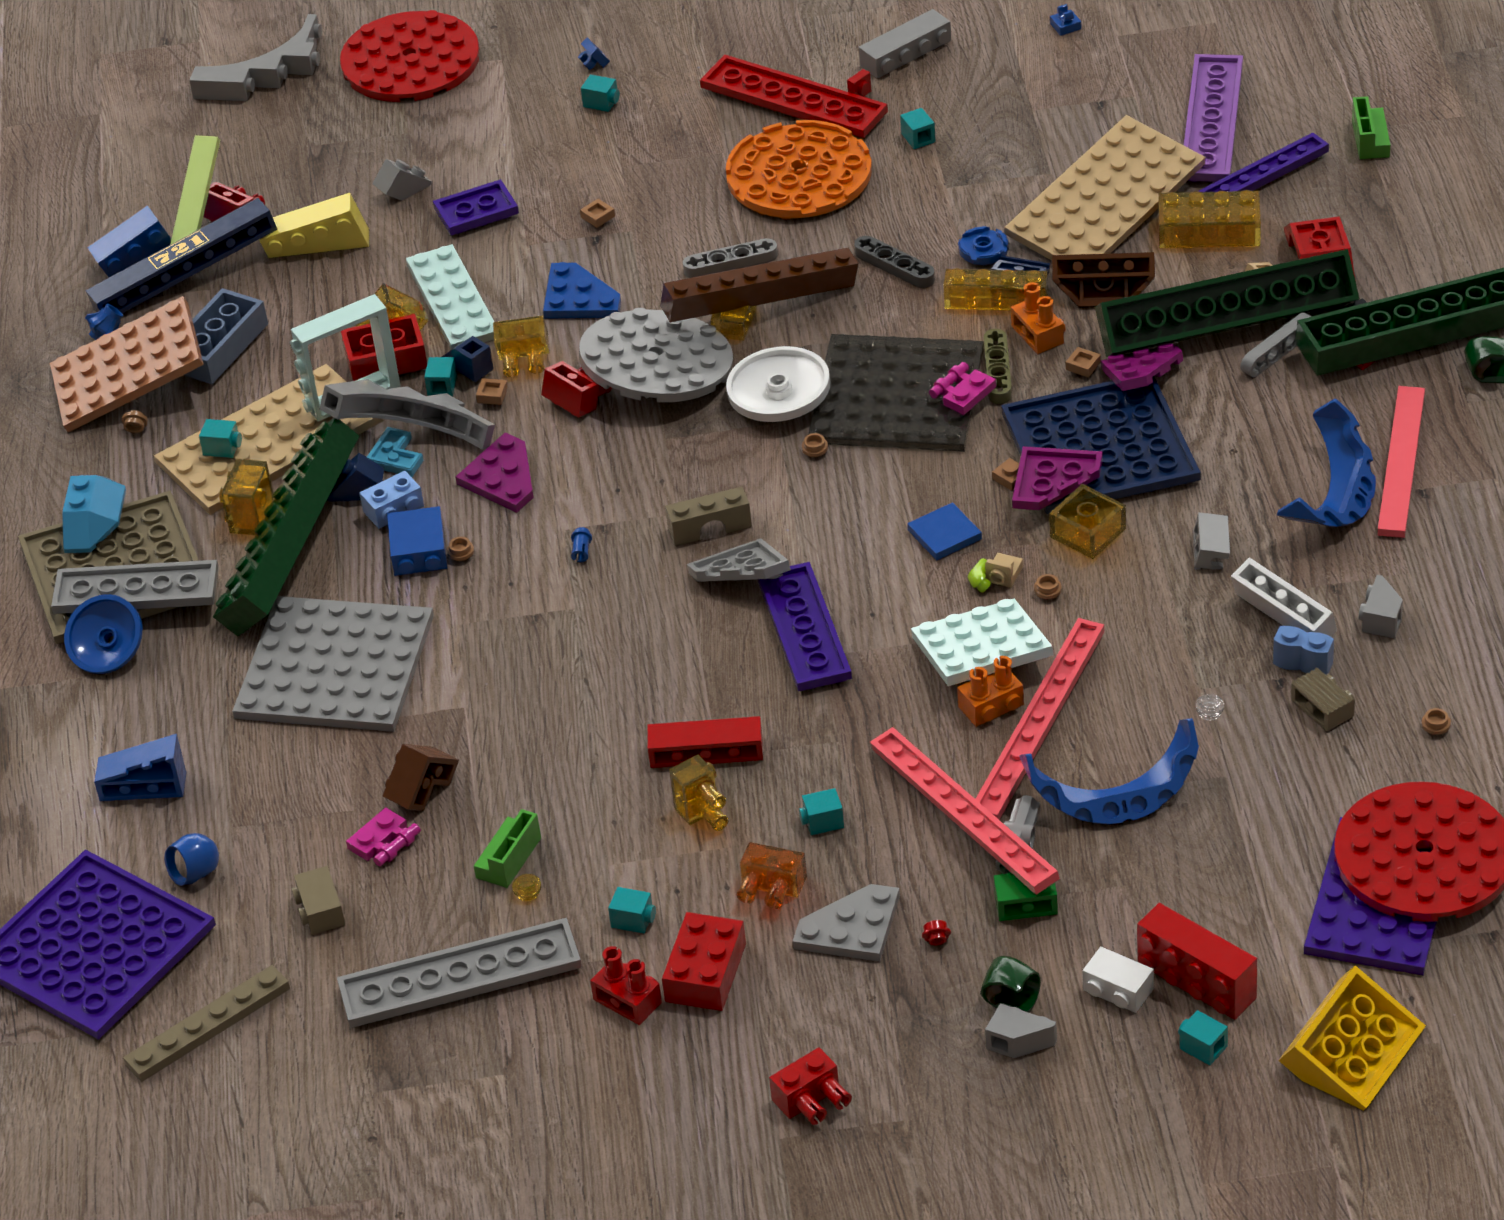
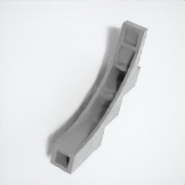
M308 14L302 29L294 37L264 55L228 65L195 66L189 80L193 99L247 101L255 87L280 88L283 79L287 78V74L313 75L316 66H319L320 54L316 52L318 38L322 36V25L318 24L317 14Z
M368 379L325 385L319 408L336 419L379 418L425 426L462 438L482 450L490 446L495 424L464 408L465 403L447 393L424 396L408 386L385 389Z

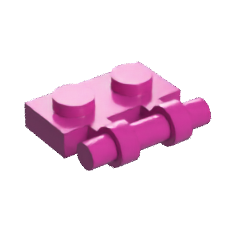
M962 362L959 365H954L948 371L947 376L939 378L934 382L933 387L929 390V394L932 398H937L939 395L944 396V406L965 415L996 388V379L976 369L972 373L966 374L969 366L966 362ZM954 382L958 383L955 387L951 386Z
M385 807L346 841L347 849L366 861L373 858L374 863L381 867L386 861L391 862L401 848L413 843L415 836L421 832V829L415 823L407 828L406 819Z

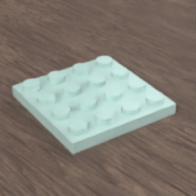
M1015 598L1003 599L997 604L976 607L966 613L951 614L945 619L924 622L920 626L911 628L912 638L947 686L970 680L969 672L971 669L974 670L976 676L975 667L985 668L988 675L995 673L994 660L995 658L999 659V656L1011 658V668L1054 656L1050 642Z

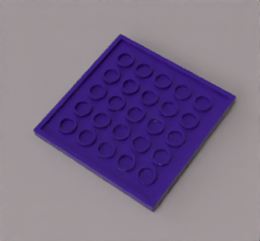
M85 849L0 929V985L99 1040L216 925L215 919L211 915Z

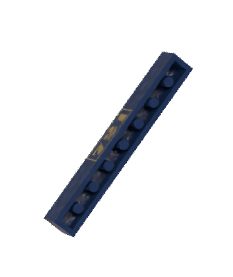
M256 198L85 291L96 312L104 308L106 304H110L121 313H124L276 231V224L270 210L259 198Z

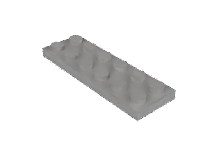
M217 560L58 569L51 605L53 614L73 613L84 601L103 594L120 596L130 602L136 609L214 605L219 570Z

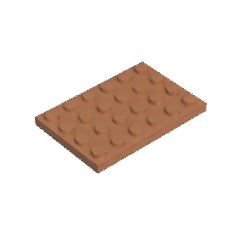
M184 296L170 301L166 305L148 312L144 316L126 323L115 331L104 334L99 339L83 345L77 350L61 356L50 363L61 418L67 432L204 365L189 305Z

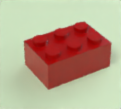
M415 314L389 319L398 375L426 369L425 346ZM366 324L342 330V341L352 381L379 371L371 325Z
M686 912L662 976L665 1002L723 1011L746 946L744 921Z

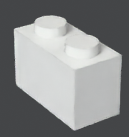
M1103 947L1097 950L1082 970L1084 991L1135 1013L1154 989L1153 968Z

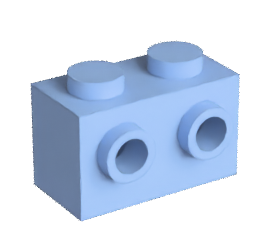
M406 471L359 492L363 512L378 529L388 525L387 513L415 510L424 507L421 487Z

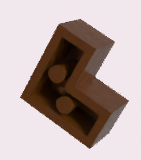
M402 744L401 749L396 754V762L391 775L386 780L383 797L408 810L424 811L434 785L450 786L459 759L435 747Z

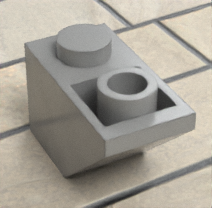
M386 159L372 184L384 194L403 201L429 187L432 181L424 176L426 172L413 165L412 168H409L408 164L399 159L396 162Z
M1377 575L1374 584L1368 585L1366 592L1367 602L1366 604H1361L1358 619L1362 620V632L1395 638L1402 621L1403 599L1382 575Z
M1000 1003L985 1028L986 1049L1017 1058L1053 1047L1057 1043L1056 1022L1047 1017L1037 1016L1022 1011L1017 1007H1010Z

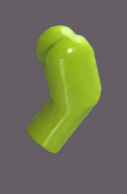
M984 558L980 559L968 574L970 584L973 588L976 587L979 592H985L991 585V582L985 578V563L987 560Z

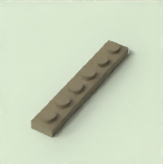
M273 965L267 967L124 1056L125 1065L143 1082L290 989L289 981Z

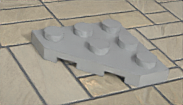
M761 538L687 564L689 574L695 580L701 582L776 579L781 577L784 572L791 570L788 559Z
M870 884L801 918L793 938V949L880 962L899 901L900 889Z

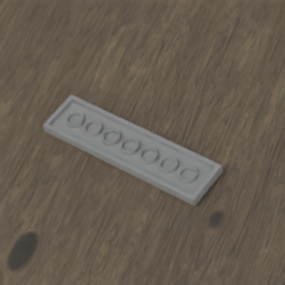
M563 918L337 977L349 1026L353 1028L582 968L568 920Z

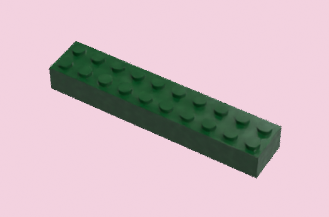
M1348 249L1102 302L1095 307L1105 354L1108 357L1112 354H1125L1140 348H1152L1163 343H1175L1293 317L1300 313L1307 314L1351 304L1360 298Z
M1504 268L1297 320L1296 345L1315 374L1319 376L1504 328Z
M333 418L328 423L322 422L315 433H308L300 443L302 446L301 450L294 455L291 460L293 463L292 467L282 477L284 483L273 494L274 502L264 511L263 514L266 517L255 528V538L246 545V555L238 561L235 566L236 574L225 585L227 588L226 593L216 602L218 608L213 618L237 637L269 614L359 438V435L340 419Z

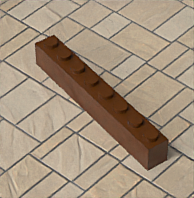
M842 248L663 283L660 307L669 322H676L853 287L859 263L849 248Z

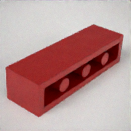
M760 716L647 724L650 768L763 760V737Z

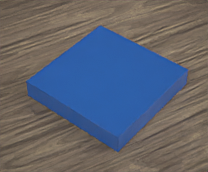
M953 502L907 523L908 531L936 561L982 539V532Z

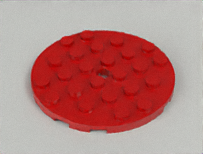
M435 10L409 11L388 15L362 25L343 46L340 64L344 79L350 82L351 87L364 96L388 102H400L401 98L414 97V101L434 97L433 93L443 89L450 91L464 82L473 73L479 62L480 49L478 38L473 29L457 17Z
M1407 782L1390 785L1361 798L1345 813L1336 831L1334 857L1340 870V877L1349 890L1361 901L1390 916H1394L1395 913L1412 916L1413 921L1424 922L1438 921V917L1451 915L1460 918L1487 906L1504 890V818L1488 802L1472 792L1458 787L1435 782ZM1417 847H1418L1419 849H1420V848L1430 849V847H1431V852H1419V851L1417 850Z

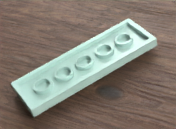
M453 244L406 258L407 267L451 350L471 336L484 343L500 338L499 329Z

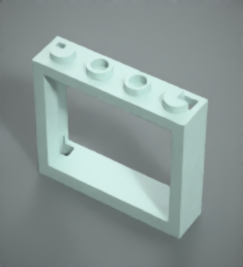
M375 294L291 329L293 340L290 341V344L297 357L294 364L301 377V380H298V384L305 396L302 403L307 413L311 412L317 421H321L331 415L319 409L322 395H317L308 345L370 319L379 371L358 380L368 379L385 389L400 387L387 309Z

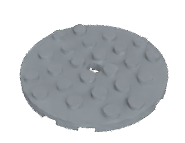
M635 308L631 311L613 312L610 316L592 324L581 337L579 361L584 372L595 383L605 389L612 387L620 390L621 396L641 400V397L645 396L657 398V402H679L707 395L715 391L716 385L720 382L725 383L731 372L733 352L727 339L713 325H709L696 318L669 322L663 310Z

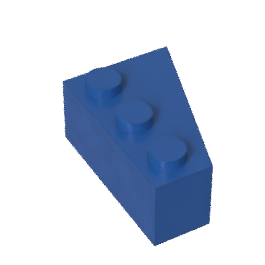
M147 205L87 248L105 274L110 278L169 246L172 238Z
M177 734L98 757L94 783L99 801L183 797L187 772Z

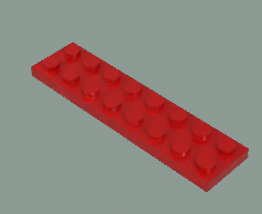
M725 54L700 79V87L803 120L833 123L852 131V135L864 138L888 112V104Z

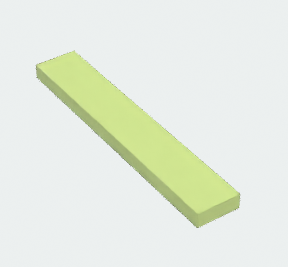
M198 135L194 137L170 245L201 229L220 144L218 137Z

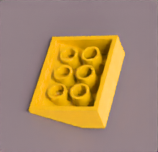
M1355 965L1337 981L1278 1061L1301 1081L1364 1111L1426 1025Z

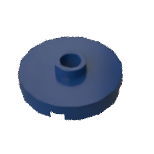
M986 226L975 227L966 231L958 242L960 256L967 262L979 265L993 264L1001 260V256H1006L1009 249L1007 236L1001 230H990V227Z

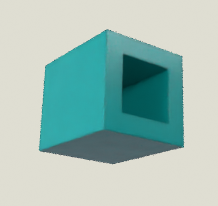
M590 74L581 87L583 107L609 112L620 97L616 79Z
M923 108L900 115L901 134L913 149L936 142L935 123Z
M429 357L424 376L427 396L447 393L453 397L457 380L454 357Z
M206 419L199 434L203 456L233 458L236 449L242 443V434L238 432L236 421Z
M836 788L802 795L803 808H799V816L802 825L807 824L810 835L844 828L843 808Z
M617 887L608 907L611 928L645 934L648 924L653 923L656 915V906L652 905L651 893Z
M1198 1010L1189 1019H1185L1179 1027L1180 1049L1208 1065H1211L1228 1047V1026Z

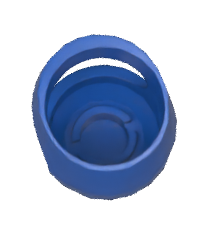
M200 833L184 835L166 849L164 855L165 866L175 884L180 886L193 884L216 869L219 862L218 848L214 841L206 835ZM176 850L180 852L184 859L187 870L186 878L179 873L176 867Z

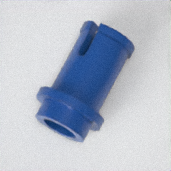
M579 527L571 534L573 542L571 558L575 561L578 553L577 562H585L588 560V549L592 541V535L587 528Z

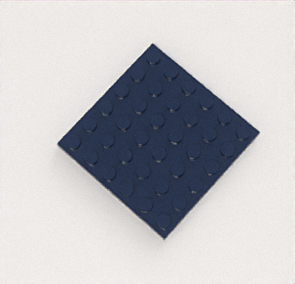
M1154 376L1152 377L1153 382L1148 386L1122 391L1113 381L1001 405L1002 415L1020 456L1023 446L1103 451L1100 477L1044 507L1046 514L1201 480V472Z

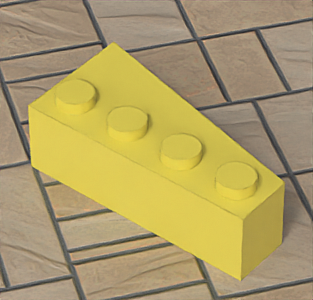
M347 193L273 217L277 230L259 239L268 258L369 247V228L351 193Z

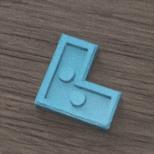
M391 427L386 428L367 456V458L384 467V471L396 474L406 471L411 477L414 476L424 461L423 454L404 450L412 439L411 432Z

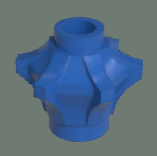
M106 304L104 308L96 313L87 314L85 319L88 321L91 329L89 335L97 340L104 334L115 331L119 328L123 314L110 304Z

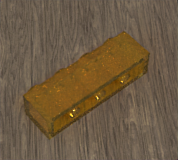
M946 269L943 285L945 309L1011 310V306L1025 301L1024 286L1027 283H1038V286L1040 285V297L1048 296L1047 271Z

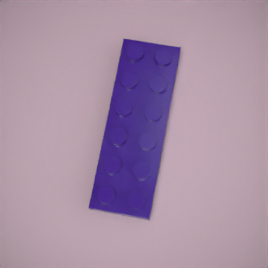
M810 562L790 566V571L784 572L781 577L776 579H758L761 592L798 692L851 680L852 672Z

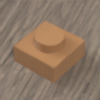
M597 199L582 208L580 215L582 219L598 228L615 217V210L605 202Z
M1077 347L1065 362L1066 370L1089 377L1101 363V354Z
M482 378L476 393L477 403L502 405L508 389L507 380Z
M1009 458L992 471V480L1013 491L1019 463Z

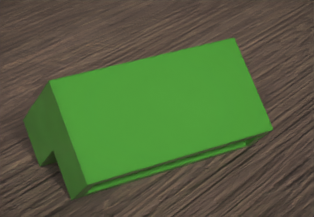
M1368 96L1353 97L1352 125L1359 159L1390 157L1391 145L1383 108H1370Z
M521 809L515 818H506L474 865L475 877L477 879L505 888L509 887L541 840L538 815L536 813Z

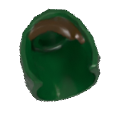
M1486 336L1470 340L1466 345L1464 354L1474 379L1481 383H1504V338Z
M999 956L992 961L987 970L980 995L995 1008H998L1001 1003L1010 1007H1017L1029 1013L1037 1001L1041 977L1037 971L1024 962L1010 956Z

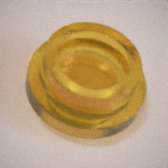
M533 874L520 875L512 883L513 893L522 901H531L537 898L542 887L540 879Z

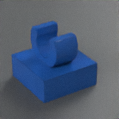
M1067 4L1058 6V14L1050 16V24L1060 36L1082 29L1081 20L1071 9L1068 10Z
M588 37L581 43L586 51H583L578 58L589 70L597 62L603 68L610 62L605 54Z

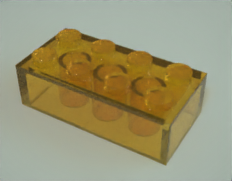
M1259 191L1158 193L1159 248L1260 246L1261 217Z

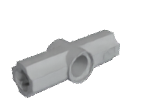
M1023 795L1021 798L1016 799L1010 820L1005 821L1004 824L1027 845L1033 848L1035 825L1041 810L1040 802H1037L1032 796ZM996 860V870H999L1002 874L1011 873Z

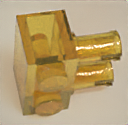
M543 315L493 322L494 344L499 360H503V374L506 377H511V369L513 370L514 377L519 374V357L528 356L529 372L536 374V365L538 366L539 373L545 370L543 354H549L550 351L548 330Z
M697 754L669 769L674 809L689 825L704 818L715 831L723 830L729 822L728 817L721 811L726 804V797L716 788L715 778L717 774L713 765L710 762L706 763Z

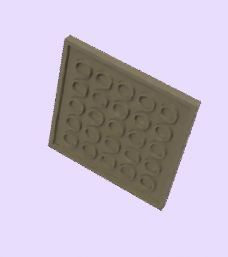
M171 490L123 504L119 526L104 540L97 543L96 548L92 552L64 553L63 523L18 536L55 644L64 642L66 624L72 614H53L51 605L58 569L199 561ZM178 607L136 610L142 619Z

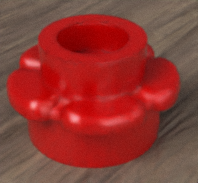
M943 920L930 921L923 926L922 938L929 942L930 945H942L949 938L951 930L947 928V923Z

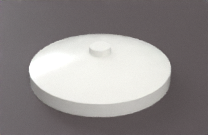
M790 346L773 347L755 352L736 364L727 378L726 388L730 404L741 415L757 421L779 422L800 417L821 404L830 389V375L825 361L814 352Z

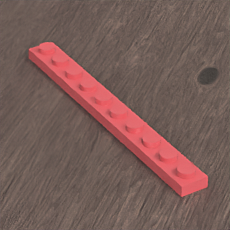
M1082 618L1077 619L977 795L976 800L999 820L1026 774L1019 755L1031 753L1033 759L1036 756L1102 638L1104 624Z
M890 728L870 741L872 750L1033 893L1037 895L1060 879L1058 871L895 728Z

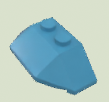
M99 475L70 476L62 511L64 553L92 552L96 548L97 543L104 540L119 526L126 493L125 485Z

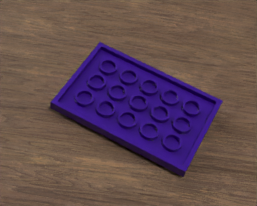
M1334 837L1305 940L1304 954L1424 976L1437 921H1413L1412 916L1398 913L1390 916L1361 901L1349 890L1340 877V870L1334 857ZM1417 847V850H1418L1419 852H1431V847H1430V849H1427V848H1420V849H1419V848Z

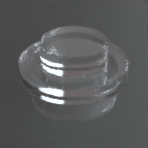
M1206 694L1199 697L1196 701V711L1205 720L1219 718L1224 710V701L1217 695Z

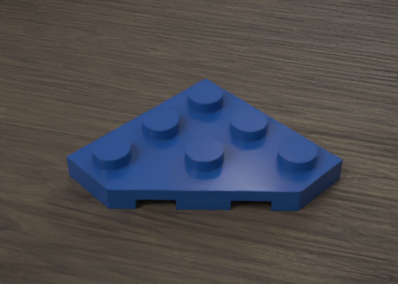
M551 263L543 308L544 319L605 318L613 312H620L621 296L616 290L577 263Z

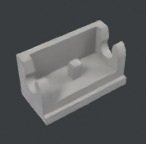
M1198 512L1193 529L1195 569H1222L1223 563L1213 562L1212 559H1229L1228 516Z

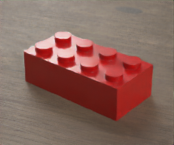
M1160 902L1137 923L1138 963L1153 968L1154 974L1165 979L1170 985L1179 987L1189 993L1194 999L1203 1001L1213 1007L1218 1013L1225 1014L1234 1020L1257 998V958Z

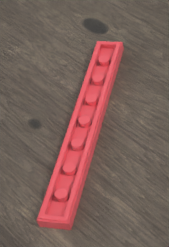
M1398 386L1377 536L1405 538L1425 388Z

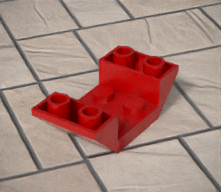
M1340 216L1294 222L1284 227L1289 247L1295 246L1299 259L1348 249L1354 273L1351 247Z

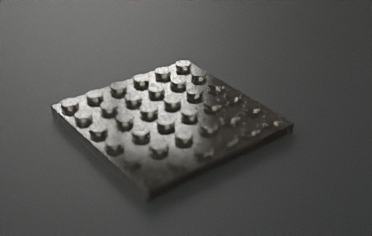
M831 334L825 359L829 369L830 389L826 398L814 409L809 434L818 433L823 435L828 445L965 452L973 408L963 415L944 406V396L939 395L937 398H932L929 390L939 378L947 376L948 371L954 365H959L962 362H966L969 366L966 374L972 373L975 369L980 371L984 341ZM954 382L951 386L955 387L958 383Z

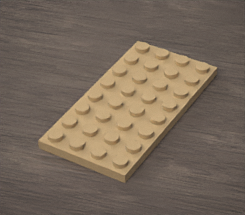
M1126 115L1004 227V234L1052 260V255L1109 254L1205 165V157Z
M327 364L313 370L318 396L323 395L325 385L346 382ZM300 377L221 419L236 421L238 432L242 434L241 446L236 449L233 458L203 456L199 440L201 431L154 455L156 464L211 515L282 477L292 467L293 463L291 460L294 455L301 450L302 446L300 443L308 433H315L322 422L328 423L334 417L330 416L317 421L311 412L307 413L302 403L305 396L298 384V380H301ZM379 418L340 419L358 435L384 421Z

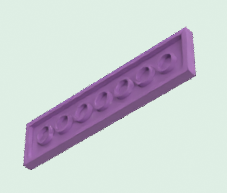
M1195 54L1184 146L1205 157V165L1188 181L1217 182L1231 174L1243 55Z

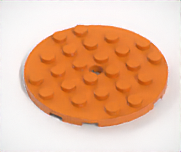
M796 120V124L782 126L780 122L762 128L763 132L755 136L750 134L742 139L731 151L726 162L728 188L741 204L761 215L780 217L785 220L818 216L845 206L863 192L872 174V161L869 149L862 139L858 140L852 136V131L842 126L817 120Z

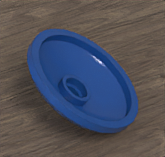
M103 594L84 601L74 610L66 624L64 644L68 656L78 667L90 673L105 674L118 670L132 659L139 648L143 631L140 615L130 602L120 596ZM114 636L112 642L108 643V639Z

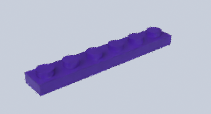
M1311 133L1199 190L1198 200L1214 211L1329 152V144L1315 133Z

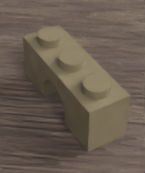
M743 487L665 505L668 530L675 546L701 540V528L706 523L714 520L722 522L726 533L752 527L750 503Z

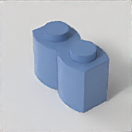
M1294 626L1279 627L1273 642V663L1276 666L1287 670H1301L1304 673H1310L1311 670L1314 671L1315 668H1319L1324 674L1327 675L1333 665L1334 639L1318 632L1307 633Z

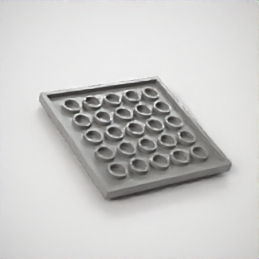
M277 596L232 711L234 719L394 732L434 617L433 608Z

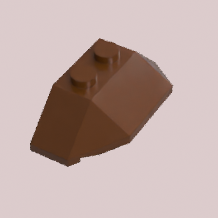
M1154 252L1052 255V279L1079 308L1096 307L1102 302L1141 294L1155 279Z

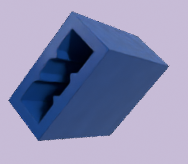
M440 506L387 513L390 554L394 576L448 569Z

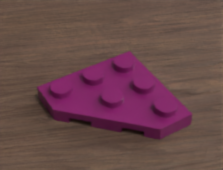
M1163 343L1155 349L1140 348L1134 350L1132 354H1112L1108 356V359L1100 361L1102 371L1122 391L1148 386L1153 382L1152 377L1154 375L1161 377L1171 370L1170 364L1173 362L1174 364H1180L1183 361L1182 350L1175 344Z
M506 432L455 476L457 485L516 513L534 498L525 441Z
M1023 446L1012 498V508L1040 510L1100 477L1103 451Z

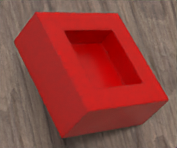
M862 69L847 79L848 92L863 97L872 92L870 72Z

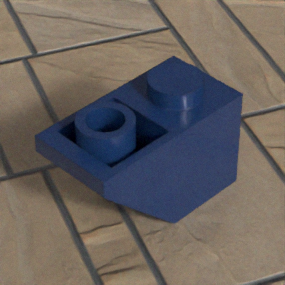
M471 336L441 356L454 357L456 371L474 382L494 370L490 346L474 336Z
M358 453L351 460H347L327 501L361 500L359 492L383 481L384 467Z

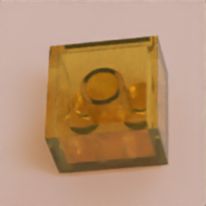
M236 459L233 468L228 471L227 482L220 489L219 499L224 506V521L228 523L230 533L256 535L254 533L255 528L266 517L263 514L264 511L274 502L275 498L273 497L274 493L267 461Z
M1081 484L1049 513L1050 538L1094 559L1126 530V505Z

